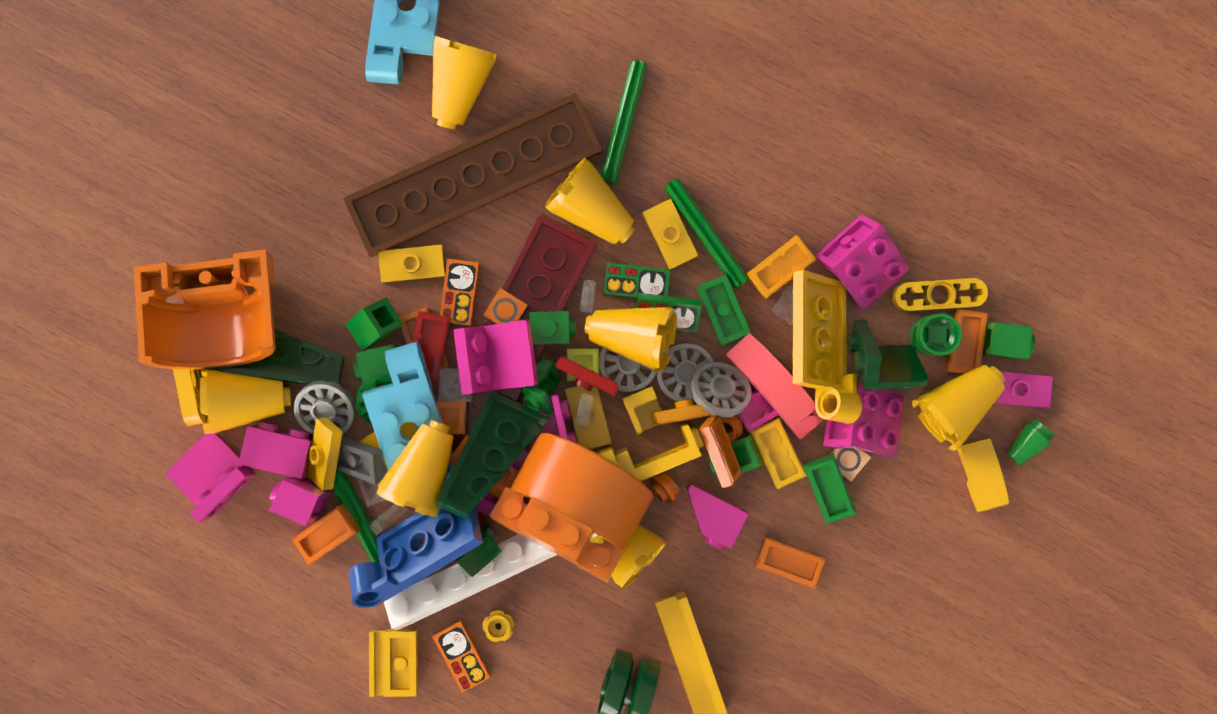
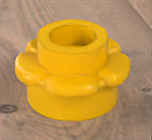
M501 610L492 611L490 616L486 617L483 621V630L486 633V637L493 642L506 641L513 633V618L509 614L505 615ZM497 623L501 624L502 627L500 629L496 628Z

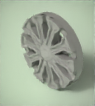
M690 343L678 344L668 349L667 353H665L671 355L669 361L675 368L666 367L663 372L657 371L658 384L661 390L675 401L694 400L691 391V381L701 366L714 362V360L705 349L698 345ZM688 348L694 352L690 360H687L686 350ZM680 351L681 362L673 356V352ZM702 354L706 357L705 361L697 365L695 364L699 355ZM662 373L674 374L671 378L662 379ZM677 381L678 383L674 391L670 392L667 389L668 385ZM683 386H685L686 390L685 398L679 396Z
M602 348L599 356L600 372L602 376L610 379V373L617 370L620 371L615 380H612L618 383L619 387L617 390L624 392L640 390L646 387L655 377L657 371L619 354L618 356L609 355L606 352L608 349ZM604 361L616 362L615 365L604 368ZM639 369H647L651 373L648 377H645ZM634 373L641 380V384L634 385ZM626 374L628 385L621 386L620 382Z
M711 362L701 366L691 381L694 401L704 408L703 411L712 416L718 415L721 418H729L738 415L744 411L751 399V387L747 378L738 369L726 363ZM719 370L723 371L724 375H720Z
M320 380L311 382L303 387L294 402V414L298 423L312 435H314L315 424L313 426L309 424L312 419L316 421V418H328L333 424H335V421L341 426L339 429L344 433L349 429L355 417L356 407L353 403V397L347 390L341 388L339 384L331 381L325 382ZM323 389L329 390L327 396H325ZM311 390H315L316 395H314L311 392ZM335 393L340 395V397L333 400ZM302 398L307 399L309 402H304ZM343 403H346V404H347V407H345V406H339V405H341V404H343ZM301 410H307L310 412L308 414H304ZM342 415H347L348 419H345Z

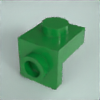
M569 311L530 312L533 345L570 344L569 337H576L575 318H569Z
M544 357L536 365L538 384L521 387L525 396L523 400L529 408L536 412L541 410L551 415L554 412V408L548 395L557 387L561 379L554 362Z
M752 434L730 442L742 470L741 473L758 468L764 464ZM709 456L710 470L715 476H717V473Z

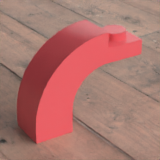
M750 333L725 354L735 368L770 403L799 440L824 420L818 416L815 403L800 385L793 384V376Z

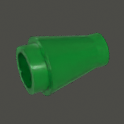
M1034 418L1030 424L1026 422L1007 454L1022 466L1026 461L1051 445L1050 440L1055 434Z

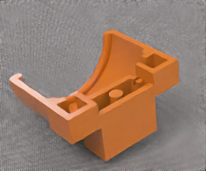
M266 249L233 253V258L171 266L164 262L133 266L138 358L141 364L164 369H214L259 361L270 356L275 351L271 288H276L274 257ZM176 294L183 300V304L167 303L166 299Z
M541 433L509 488L505 487L490 514V518L608 583L653 500V494L646 485L633 475L597 453L560 436ZM523 497L530 498L528 505L524 503ZM593 532L604 539L605 542L602 544L591 542Z

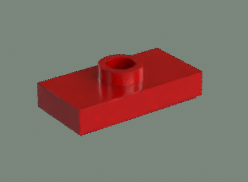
M418 311L412 343L418 341L430 379L439 381L451 317Z
M564 356L559 358L555 366L576 377L574 384L590 392L594 386L614 396L619 387L618 383Z

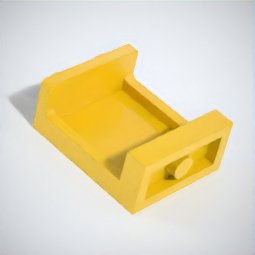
M684 423L679 425L685 439V443L636 464H633L627 447L615 451V457L619 467L639 481H642L700 457L699 448L703 447L704 444L697 428H690L688 424Z

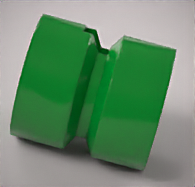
M943 313L919 318L913 323L909 332L911 346L920 355L928 357L952 353L960 345L962 339L961 327L957 320Z

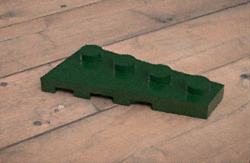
M274 330L276 349L270 356L248 364L210 369L305 385L320 380L325 382L331 381L340 385L345 357L307 341L292 337L279 330Z
M491 391L435 505L466 520L538 436L551 418Z

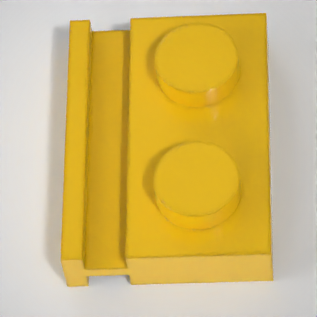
M394 629L371 630L369 632V697L417 696L418 629H400L398 631Z

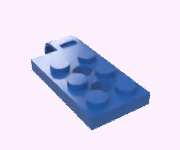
M442 508L437 517L416 513L378 536L376 540L380 565L374 562H363L349 570L352 603L358 608L378 606L481 545L483 540L476 508L466 520ZM451 523L449 531L445 534V532L448 529V524ZM423 539H425V543L423 547L420 549L423 543Z

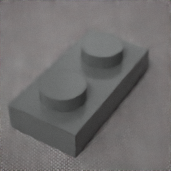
M342 436L336 470L373 484L381 482L384 477L382 450Z

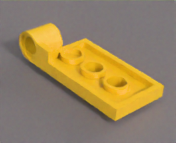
M806 270L793 272V384L815 389V409L819 417L851 424L861 414L862 401L857 394V374H847L846 288L841 281Z

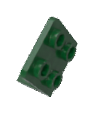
M854 320L852 333L847 335V348L864 389H912L927 386L929 378L913 346H878L867 320Z

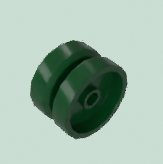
M616 648L609 668H607L599 694L600 701L597 714H620L623 705L625 706L624 714H649L658 683L660 661L643 657L638 662L634 675H631L634 664L632 653Z

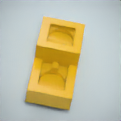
M988 438L959 447L957 451L968 477L966 484L977 513L1008 505L1009 499L1004 478L991 439Z

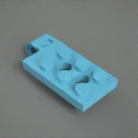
M374 0L365 64L367 82L400 85L404 67L402 53L433 56V42L437 35L441 0H414L416 5L410 11L399 9V4L403 0Z
M418 341L386 350V363L393 383L364 391L362 394L388 470L412 439V437H407L401 432V425L403 423L413 422L418 428H420L422 423L429 425L431 420L443 424L432 391V382L426 367L425 358ZM450 464L448 465L446 482L454 468Z

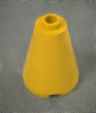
M435 36L433 42L432 117L438 119L437 125L455 130L457 124L463 125L497 60L498 54Z
M583 158L569 172L568 178L555 189L546 202L545 208L549 212L611 244H616L618 241L623 244L635 230L632 227L634 219L593 164L586 158Z
M670 307L595 310L593 315H589L586 319L585 334L589 335L591 342L654 371L663 372L671 355L665 353H667L670 345H674L677 313H674L675 309Z
M982 365L917 396L912 400V406L915 408L919 405L922 412L917 416L928 431L940 443L945 440L949 441L952 445L948 449L956 451L1005 390L1003 384L1005 377L996 367Z
M209 369L201 370L203 376L200 378L201 414L207 415V423H202L205 434L218 433L284 414L285 407L291 406L290 387L284 388L283 381Z
M431 420L429 425L422 423L378 484L377 494L399 506L404 507L406 505L414 508L417 513L437 517L441 508L435 504L445 486L454 437L448 433L450 427L435 420Z
M639 524L611 576L616 585L622 590L629 586L641 574L640 572L655 560L665 547L666 542L660 536ZM596 536L590 540L591 542L599 544L605 542V540L599 536Z

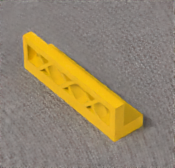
M685 591L656 600L655 605L693 714H727Z

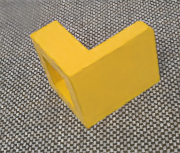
M652 386L622 398L637 435L657 426L653 423L651 412L660 411L661 408Z

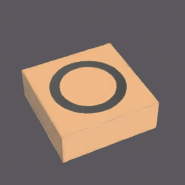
M835 448L830 453H834L843 477L850 482L871 459L867 453L857 448Z

